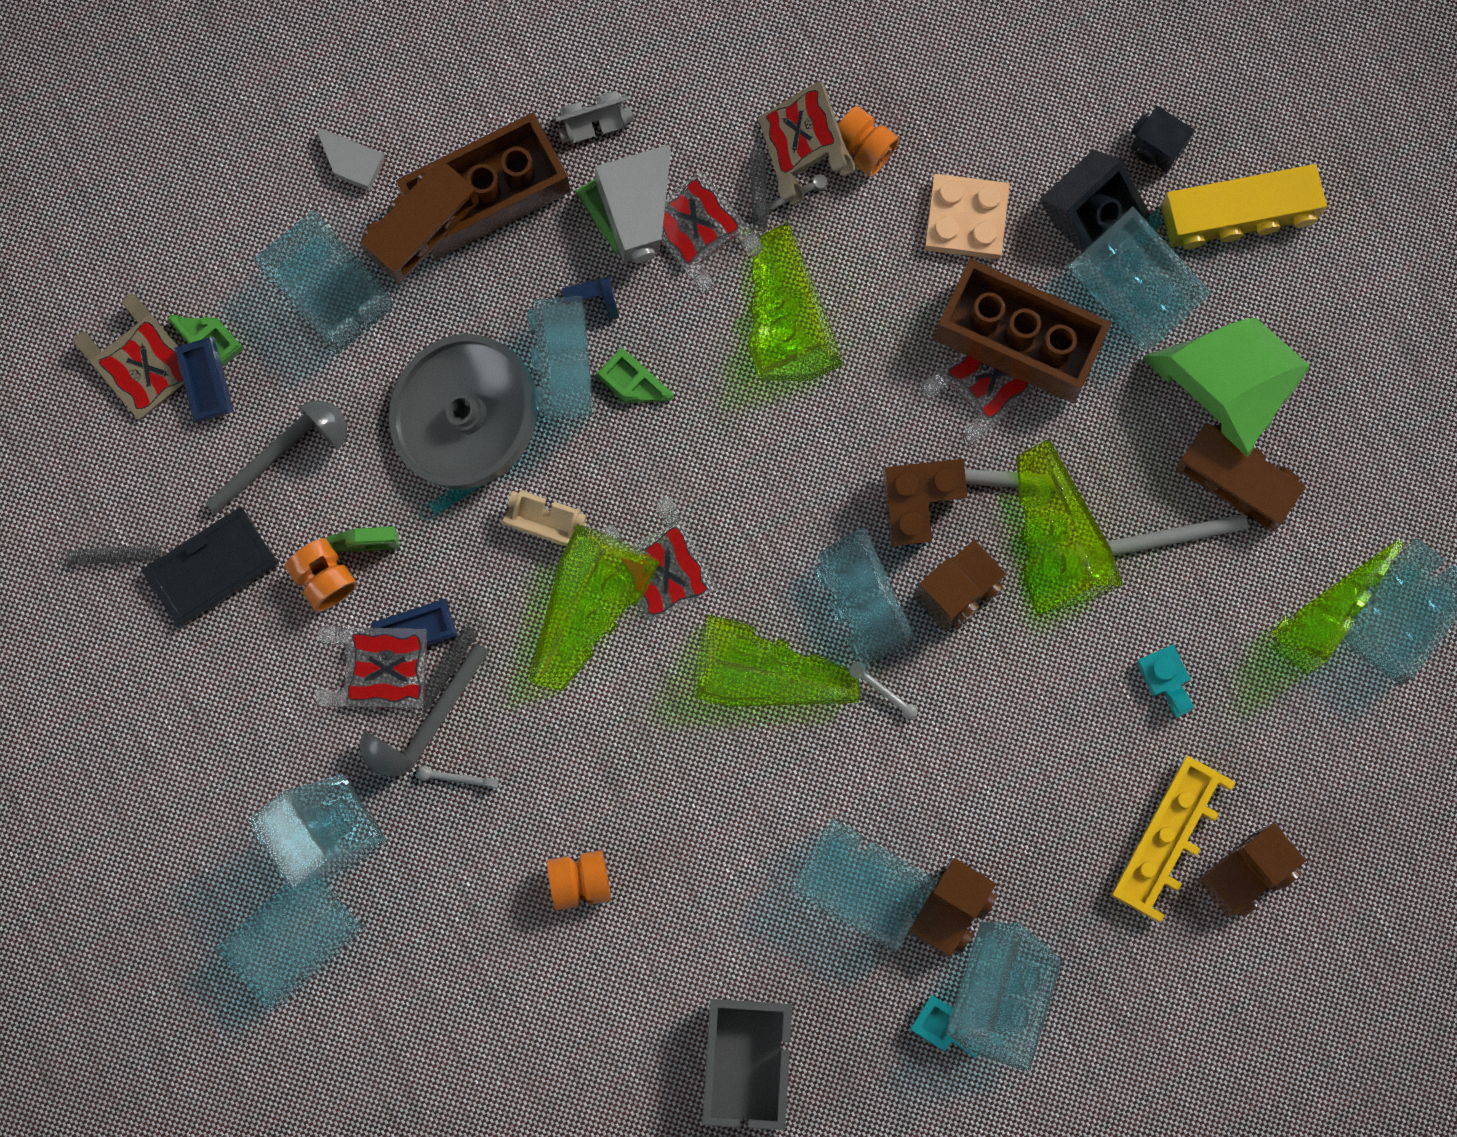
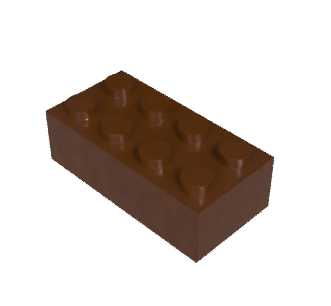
M533 112L395 180L400 194H407L417 184L416 180L420 173L429 165L434 167L442 159L476 189L479 203L431 251L435 260L571 193L568 175Z
M969 259L938 324L933 340L1074 404L1112 322L975 260Z

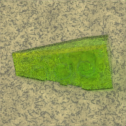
M786 222L764 233L763 236L755 237L752 264V279L755 282L754 301L750 305V314L753 316L752 334H749V349L758 378L761 381H811L844 366L835 333L790 224Z
M1045 440L1016 456L1019 502L1025 509L1026 529H1021L1022 542H1027L1028 565L1023 566L1024 580L1036 615H1044L1088 602L1123 586L1124 584L1112 550L1052 442Z
M577 524L560 558L528 680L533 684L563 691L592 657V647L605 632L611 634L616 629L618 624L615 620L629 604L635 606L643 597L660 561L607 533Z
M1397 539L1305 605L1290 618L1284 615L1271 632L1276 639L1269 648L1307 675L1327 663L1355 622L1352 618L1356 616L1370 599L1371 593L1368 590L1371 586L1375 587L1384 577L1405 543Z
M710 614L706 615L694 670V698L711 704H722L731 707L859 702L861 698L859 679L853 678L850 675L849 668L817 654H811L807 657L798 654L789 648V642L778 638L776 643L757 636L755 635L757 628L744 622Z

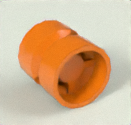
M856 105L844 116L838 126L850 156H854L856 167L869 177H872L889 160L900 142V137L884 125L874 127L875 118Z
M320 538L305 545L294 553L284 565V568L296 585L305 586L303 595L316 613L325 611L338 604L350 595L358 585L345 565L336 564L339 556L326 538Z
M603 850L582 853L578 861H573L570 856L547 860L550 889L555 911L577 908L581 900H585L589 905L611 902V892Z

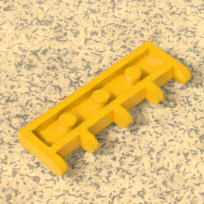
M1185 756L1110 896L1152 920L1162 923L1165 915L1152 908L1164 885L1174 891H1179L1182 884L1169 876L1182 850L1197 857L1200 848L1188 841L1201 816L1210 821H1216L1219 814L1206 805L1217 785L1232 791L1235 782L1192 757Z

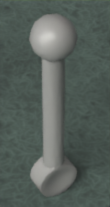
M818 174L814 176L811 183L801 188L804 194L814 189L822 191L826 188L828 180L824 175ZM780 197L767 203V215H769L770 210L789 202V200L785 201Z
M860 661L852 663L849 673L853 678L865 680L900 708L906 719H913L917 716L916 706L906 704L868 674L864 663Z
M421 766L416 771V776L420 781H427L431 778L498 788L499 780L493 778L431 771L428 766Z

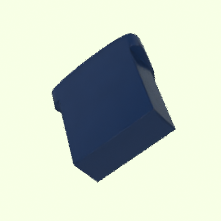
M610 276L562 287L565 303L603 295L608 319L620 318Z

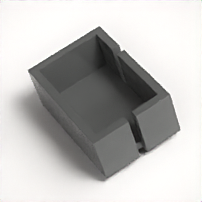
M710 999L702 1125L740 1128V1118L748 1119V1128L785 1130L790 1050H781V1042H790L792 1004Z

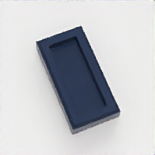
M208 337L174 347L193 421L200 423L234 413L215 338Z
M446 598L371 623L374 636L389 634L398 638H407L415 634L421 639L422 649L458 638ZM385 652V654L383 655V658H384V657L386 658L387 655H388V657H389V655H391V654H388V652ZM392 653V654H393V655H392V658H393V656H394V658H397V657L404 656V655H407V654H395V653Z

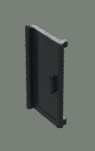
M240 506L147 565L141 571L173 619V625L180 629L279 566V561L273 556L248 515Z

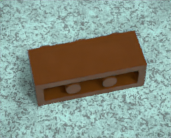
M442 159L434 167L432 165L426 167L418 176L417 184L407 194L401 193L390 205V212L380 222L378 220L372 222L362 235L363 239L360 243L365 254L398 284L479 203L476 189Z
M1206 422L1175 467V470L1273 533L1283 523L1306 486L1298 482L1300 480L1299 477L1291 470L1284 467H1279L1278 469L1267 462L1266 456L1255 447L1247 457L1221 433L1222 426L1217 424L1212 426Z

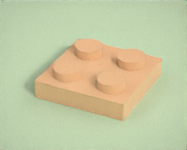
M934 174L925 250L1000 260L1010 183Z

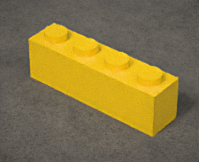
M1317 164L1170 191L1165 195L1161 208L1171 247L1183 245L1184 249H1194L1203 246L1208 240L1220 238L1221 242H1230L1243 237L1244 233L1257 231L1258 235H1267L1278 231L1281 226L1294 224L1296 228L1311 226L1327 208V203Z

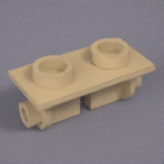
M522 489L519 493L512 491L508 501V506L510 507L502 520V525L576 549L587 527V516L581 514V509L553 502L551 511L545 509V498L528 493Z

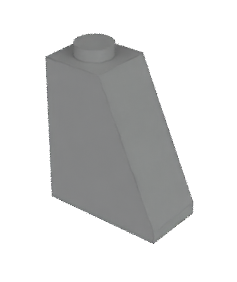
M669 145L595 166V183L623 263L631 260L634 263H642L655 257V253L660 252L671 155Z

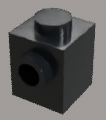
M1156 106L1150 116L1143 113L1131 131L1135 135V139L1130 149L1135 151L1136 156L1142 162L1148 165L1155 164L1169 173L1189 144L1195 130L1164 109Z

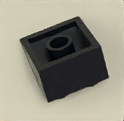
M1094 149L1040 198L1054 226L1097 266L1151 216L1122 160Z

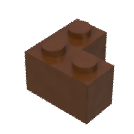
M964 459L882 468L890 546L933 542L928 503L968 498Z
M974 539L953 559L948 557L921 581L914 599L944 632L948 631L953 625L959 630L973 618L974 612L979 608L977 604L982 599L988 604L1004 589L1000 583L1007 573Z
M1274 822L1254 832L1197 880L1227 917L1237 915L1238 913L1245 917L1262 903L1258 896L1270 888L1273 892L1280 888L1284 889L1299 878L1302 874L1298 868L1306 862V859Z
M953 858L946 865L906 933L946 958L951 957L954 951L961 954L973 935L967 930L969 925L976 918L981 920L983 917H986L998 896L991 892L997 883Z

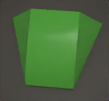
M1257 318L1240 320L1191 340L1143 355V361L1168 384L1175 380L1222 423L1221 433L1247 457L1253 451L1254 444L1260 435L1269 428L1272 418L1281 405L1285 404L1310 366Z

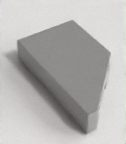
M319 128L317 133L335 177L370 191L385 160L384 153Z

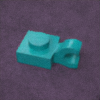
M1174 644L1137 660L1136 664L1152 697L1164 694L1175 718L1189 713L1190 709L1194 708L1189 695L1182 688V685L1189 683L1191 678Z
M931 995L910 1029L943 1052L946 1051L952 1042L975 1058L984 1045V1042L960 1028L966 1016Z

